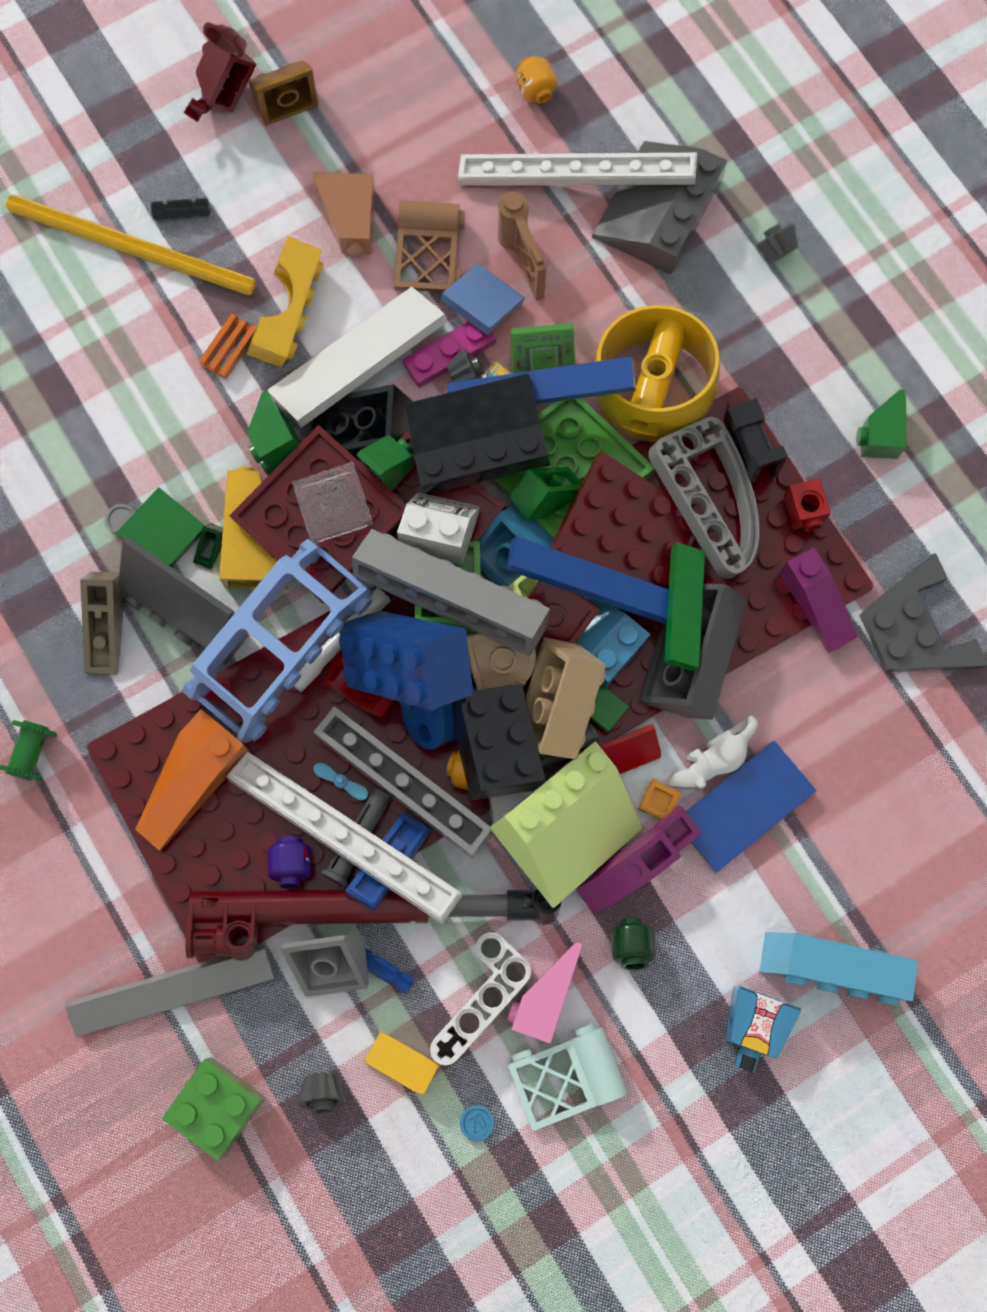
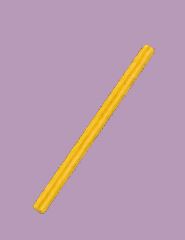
M12 194L9 195L6 201L8 211L239 293L248 296L252 295L256 287L255 279L29 199Z

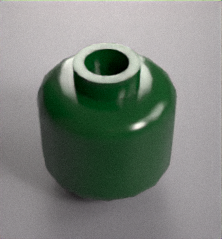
M631 917L621 920V924L614 927L611 931L613 960L621 964L624 970L647 968L648 963L656 955L652 927L641 923L639 918Z

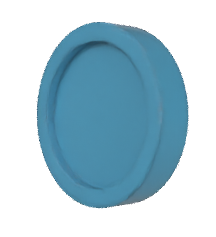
M482 1105L468 1107L460 1119L461 1130L470 1140L481 1141L486 1139L494 1129V1117L491 1111Z

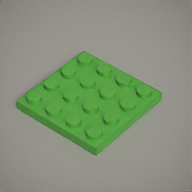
M582 398L553 402L539 413L550 462L549 466L541 468L569 467L576 477L583 482L596 454L603 451L645 480H648L655 474L653 465ZM527 471L491 480L509 497ZM573 501L548 518L535 519L553 539Z

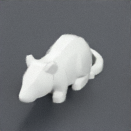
M751 715L735 727L710 740L706 744L708 749L703 753L698 748L688 754L687 759L688 761H693V764L690 768L675 773L670 779L669 785L684 789L697 788L701 790L706 786V781L713 777L737 770L746 759L747 742L757 729L758 722L756 718Z

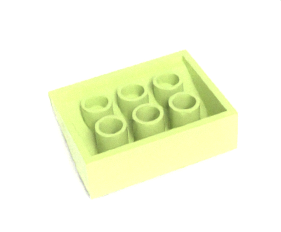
M596 741L581 751L577 759H571L489 827L552 908L563 901L643 829L616 766Z

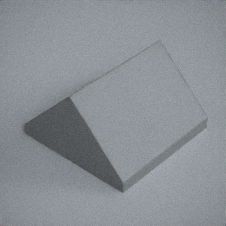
M341 935L281 945L280 949L305 997L368 988L369 981L364 935Z

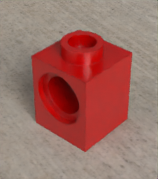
M820 478L789 485L783 495L793 530L804 528L805 531H813L819 529L831 514ZM801 503L810 504L814 512L805 511Z

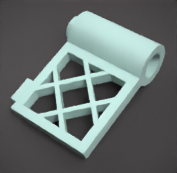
M594 1023L576 1029L577 1037L535 1054L529 1048L512 1055L514 1062L508 1064V1068L532 1131L593 1107L612 1102L628 1094L603 1027L595 1028ZM567 1049L572 1061L567 1075L549 1067L553 1055ZM548 1057L545 1065L537 1062L540 1059ZM531 1064L543 1070L536 1088L522 1082L518 1068ZM574 1069L579 1081L571 1078ZM546 1072L565 1080L558 1098L539 1090ZM568 1082L582 1088L587 1100L586 1102L573 1106L561 1100ZM526 1090L533 1092L531 1100H529ZM537 1095L555 1103L551 1116L538 1121L532 1108ZM559 1105L567 1108L564 1111L556 1113Z

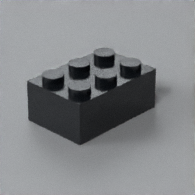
M522 683L474 690L473 695L452 702L454 731L471 801L531 791L545 781Z

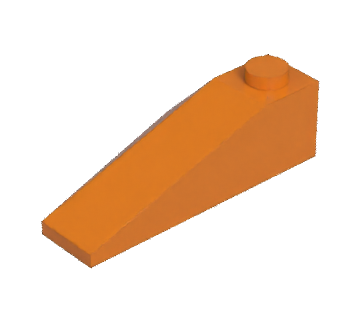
M200 709L178 734L135 830L159 851H162L227 778L228 773L244 754L250 751L223 726Z

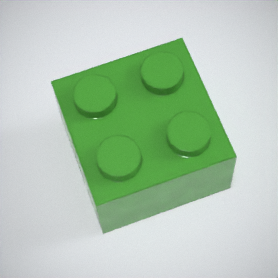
M213 1057L206 1058L162 1117V1120L218 1161L226 1156L266 1097Z

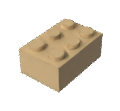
M545 637L526 695V703L538 751L540 754L577 759L579 750L585 743V731L589 718L592 717L595 711V699L599 687L605 679L606 664L579 644Z

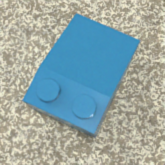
M585 597L598 606L600 611L576 644L581 645L606 664L605 679L602 685L608 688L647 644L651 634L618 608Z

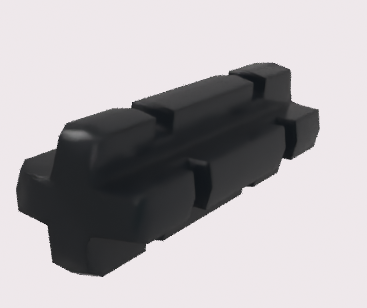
M206 197L195 198L193 202L192 199L167 200V204H164L163 201L151 203V214L155 220L166 219V216H170V219L194 217V214L197 213L198 216L210 215V203Z

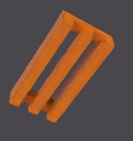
M231 313L199 359L200 366L226 380L249 347L256 326L248 325L247 321L239 320L236 315ZM245 331L246 334L239 342V344L237 345L229 359L226 361L222 369L218 368L224 360V358L226 357V355L229 354L232 348L234 347V344L241 335V333Z

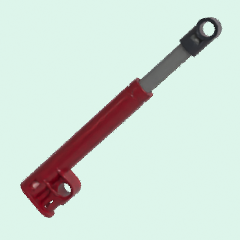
M538 889L507 890L506 894L462 895L448 917L507 916V921L534 920L538 924L547 925L557 919L561 902L551 910L541 909L537 903L546 899ZM346 890L191 891L186 926V957L193 959L195 953H215L217 957L230 956L239 961L247 960L256 952L258 925L428 923V917L431 916L392 890L387 893L375 912L347 896ZM245 935L249 937L248 941L242 946L232 945L233 939L237 936Z

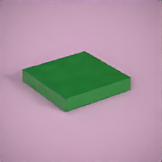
M158 487L116 533L123 540L127 536L164 563L173 567L198 540L204 524Z

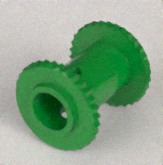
M13 720L11 725L20 727V731L8 766L0 765V770L6 771L5 774L28 781L32 779L41 781L43 777L35 775L34 771L46 736L57 738L58 734L49 730L48 727L25 720L23 722Z

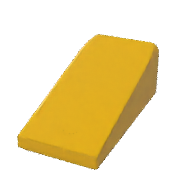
M380 1031L364 1061L421 1096H424L440 1065Z

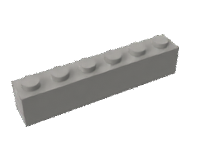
M371 529L352 556L354 577L527 656L532 654L547 628L550 608L544 606L538 600L523 597L506 586H499L485 580L477 573H470L456 567L448 560L438 559L429 555L419 547H411L400 542L390 534H382Z
M335 706L314 730L313 733L319 741L471 859L474 858L493 833L487 823Z

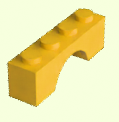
M287 236L273 275L281 281L287 291L288 308L279 315L260 318L247 355L282 368L286 359L292 360L298 344L293 341L295 332L301 333L306 320V316L302 315L304 305L309 307L315 289L310 288L312 280H318L323 267V263L319 261L321 249Z

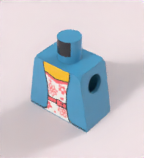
M733 986L726 1041L740 1046L735 1067L755 1074L760 1054L777 1059L801 1012V1008L742 986Z

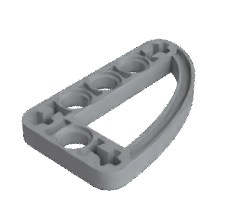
M711 416L659 439L650 447L649 459L702 550L705 551V555L716 573L722 578L730 579L744 571L752 563L756 555L759 543V516L751 481L739 451L722 421ZM705 431L713 432V434L706 436L704 439L701 435ZM682 437H687L692 441L694 445L693 450L684 446ZM712 448H715L724 466L736 499L741 527L740 546H738L688 461ZM666 451L668 455L663 456L661 452ZM675 464L676 467L671 470L669 466L671 467ZM675 474H680L686 479L687 487H681L677 484ZM692 501L702 506V515L693 511L691 507ZM708 528L718 533L719 542H714L709 538L707 534ZM723 546L725 549L719 552L718 549ZM731 560L733 565L728 566L726 561Z

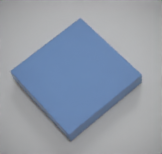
M477 263L442 293L440 301L486 335H489L523 304L525 297Z

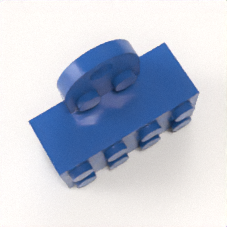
M377 611L344 622L342 629L339 631V644L342 649L343 675L347 687L399 701L405 727L412 739L422 748L433 750L447 744L454 733L452 702L473 695L466 629L383 611Z

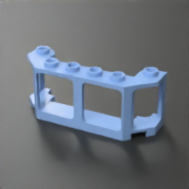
M309 539L300 544V549L292 558L285 555L277 561L192 664L190 672L194 677L183 687L182 692L191 700H197L237 734V739L240 742H250L251 740L255 742L264 734L267 729L265 725L266 716L271 714L280 703V700L277 699L285 688L290 690L301 678L299 671L306 663L311 664L319 657L323 650L320 647L328 636L333 638L344 625L342 619L346 615L352 616L355 613L361 615L372 602L370 596L374 592L358 578L354 577L351 572L320 546ZM322 556L359 589L348 598L339 599L305 571V568L311 563H316ZM293 576L330 607L328 617L298 652L290 650L257 621ZM247 632L284 663L283 671L251 708L245 706L216 681L215 677L217 674L214 673ZM210 690L243 718L242 727L206 697Z

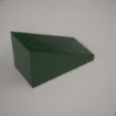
M213 523L203 526L193 563L209 569L213 568L222 547L223 527Z

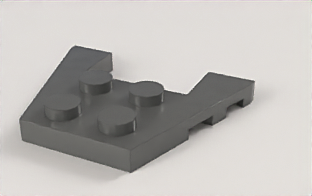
M936 553L930 555L859 615L885 672L926 671L927 669L957 670L958 668L980 669L987 665L985 656L976 638L945 649L919 593L920 590L937 585L948 579Z

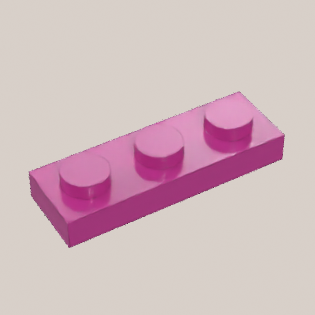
M468 321L404 358L403 365L418 388L448 372L447 364L464 348L474 357L495 345L496 338L492 332L486 335Z

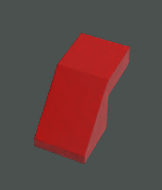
M339 657L322 684L362 710L382 718L393 700L347 687L343 675V658Z

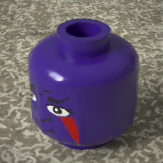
M294 836L281 837L276 840L275 844L269 847L268 877L279 882V887L297 888L300 886L301 881L310 877L311 848L303 843L302 838Z

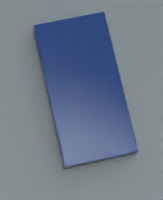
M774 740L686 811L701 831V834L691 844L713 871L717 873L817 790Z

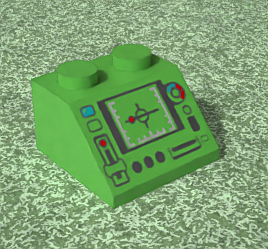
M573 323L511 329V373L575 365Z

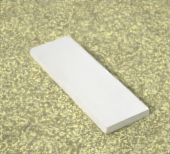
M411 286L269 388L268 392L292 420L302 428L448 322L447 318L440 309Z

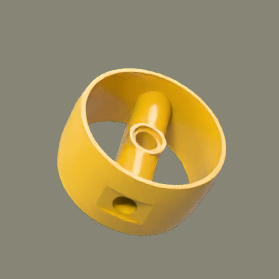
M664 305L636 308L617 318L603 334L594 361L613 359L617 354L631 346L650 342L646 357L642 361L636 391L633 393L631 402L618 393L596 396L602 414L615 429L631 438L647 442H657L662 437L704 419L715 399L720 376L718 346L708 327L689 312ZM683 349L694 356L706 372L708 384L691 400L677 406L663 408ZM657 372V373H660V374H662V375L655 376V375H652L651 373Z

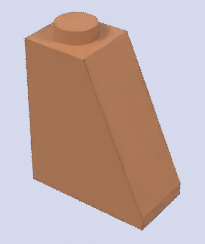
M313 172L316 194L341 252L352 256L372 254L375 203L373 174Z

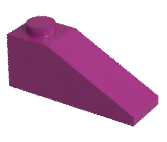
M815 547L787 561L779 574L828 653L856 639L857 634L832 574Z

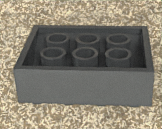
M644 141L638 153L697 152L695 185H619L594 230L592 238L672 274L722 181L728 160L702 148Z
M127 536L122 541L118 587L125 594L123 600L136 610H139L141 607L150 612L148 617L162 628L168 624L176 630L173 634L176 638L188 646L192 642L202 648L199 651L202 654L235 612ZM246 633V635L236 645L232 652L222 662L223 664H228V662L231 660V658L234 656V654L237 652V650L241 647V645L249 636L248 633Z

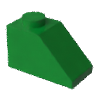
M898 390L867 418L862 427L858 428L856 443L857 446H861V457L898 459L906 449V390Z
M390 435L365 447L357 454L364 466L391 491L416 466L415 459L412 456V447L402 438L395 441Z
M569 467L529 469L509 498L517 506V511L527 520L548 518L574 500L582 482Z

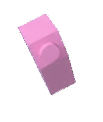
M575 942L521 996L519 1003L513 1001L507 1021L513 1023L511 1030L551 1044L583 945L582 943Z

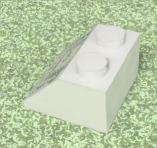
M417 493L406 504L397 531L398 541L411 547H419L425 553L438 559H445L451 563L463 565L480 506Z

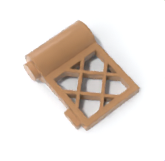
M510 191L503 194L498 203V241L506 249L514 250L535 300L544 298L547 268L528 227V199L520 192Z
M400 200L394 278L395 290H407L412 286L417 291L443 293L461 278V268H456L459 229H465V211L460 210V204ZM404 238L417 239L423 246L411 256L404 249ZM439 240L451 241V250L442 258L432 249V246ZM428 251L437 262L424 271L415 260ZM403 255L407 258V260L404 263H402ZM450 258V264L448 266L445 262ZM410 264L421 274L413 282L401 281L402 271ZM442 266L449 274L448 284L435 283L429 275Z

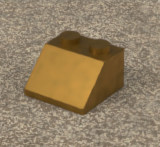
M303 60L289 63L269 73L259 74L249 80L252 98L265 126L319 106L312 68Z

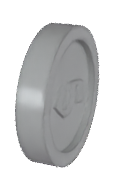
M117 504L111 507L105 516L107 528L117 535L116 532L135 511L125 504Z

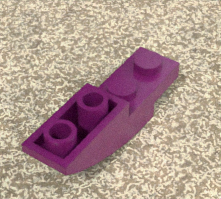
M677 806L629 847L623 846L575 890L591 912L596 914L630 895L681 857L679 852L698 837L701 831L685 809Z

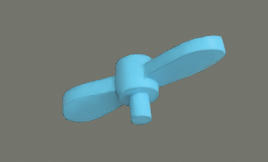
M324 763L314 765L313 770L318 777L333 782L339 789H345L356 800L364 801L368 798V791L364 786L348 781L345 775H338L331 767Z

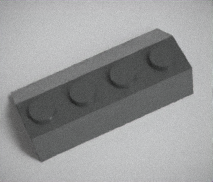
M703 584L699 668L695 671H690L664 663L666 624H662L639 702L688 718L713 720L747 599L726 584Z

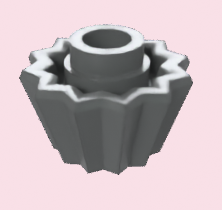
M779 223L765 231L764 235L766 238L756 244V247L772 262H775L798 248L795 225L791 223L782 228Z
M466 348L447 364L448 372L453 382L482 378V374H485L479 358H472Z
M321 1072L309 1074L304 1078L297 1103L300 1108L312 1109L314 1114H326L332 1112L333 1107L341 1106L347 1100L337 1074Z

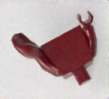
M206 22L203 26V33L209 41L202 46L203 56L196 69L202 97L199 100L192 98L184 111L185 115L196 122L200 120L202 114L208 113L213 108L233 113L257 65L245 53L247 46L245 39L233 28L223 24L216 25Z

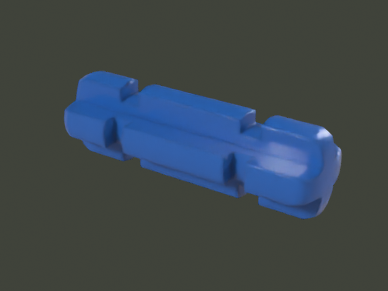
M365 948L367 971L390 985L391 983L395 984V988L401 992L408 993L414 984V977L406 972L401 973L398 967L378 955L373 956V952Z

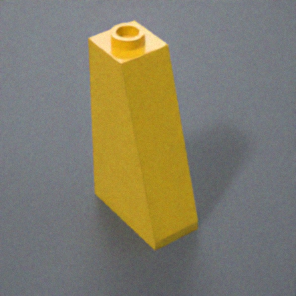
M249 467L227 470L219 580L225 588L255 589L277 563L267 551L229 516L263 482L259 471ZM288 584L284 587L283 590H288Z

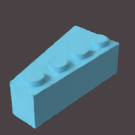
M765 932L759 972L786 977V983L806 986L807 982L817 984L816 989L837 993L838 988L848 990L847 996L868 1000L870 994L878 996V1003L899 1006V1000L913 1001L918 960L798 933Z

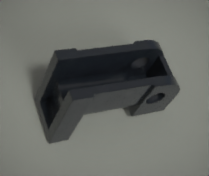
M757 398L727 407L724 415V425L739 451L751 485L755 483L764 466L767 467L771 478L777 477L788 458L784 446L772 449L762 426L765 416Z

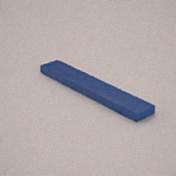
M632 356L447 383V393L528 373L536 404L636 391L634 360Z
M517 536L511 541L507 564L508 571L667 625L669 589Z

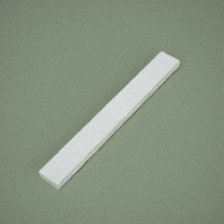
M697 152L461 154L458 183L459 186L695 185Z
M248 751L226 776L228 781L441 924H443L461 899L462 893Z

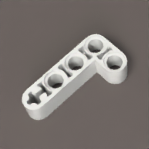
M486 933L476 943L477 956L493 974L431 1043V1056L440 1065H450L457 1061L530 979L531 968L527 960L497 933ZM487 939H494L500 944V953L495 958H487L481 952V945ZM512 962L522 964L525 969V976L519 982H512L506 976V968ZM490 987H495L502 993V1002L494 1008L486 1006L482 998L484 991ZM465 1013H473L479 1019V1027L473 1033H466L460 1027V1018ZM453 1026L458 1035L468 1041L462 1045L458 1040L452 1047V1051L455 1053L454 1056L450 1057L446 1054L442 1058L438 1055L440 1051L438 1042L442 1040L446 1043L453 1037V1034L448 1032L450 1027Z

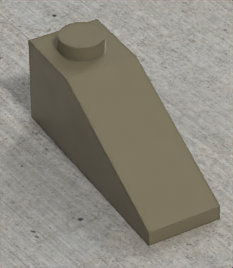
M91 571L80 579L84 673H118L124 608V593L118 587L119 572Z

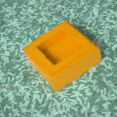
M651 779L638 810L662 820L675 809L682 792Z

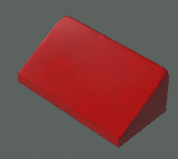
M653 724L599 745L616 766L619 774L661 757V749Z

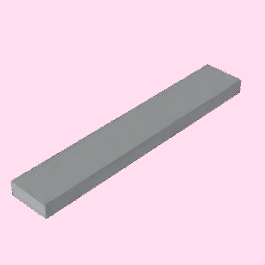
M264 944L257 946L256 952L247 960L239 961L230 956L219 957L68 1001L65 1009L75 1036L78 1037L273 980L275 974Z

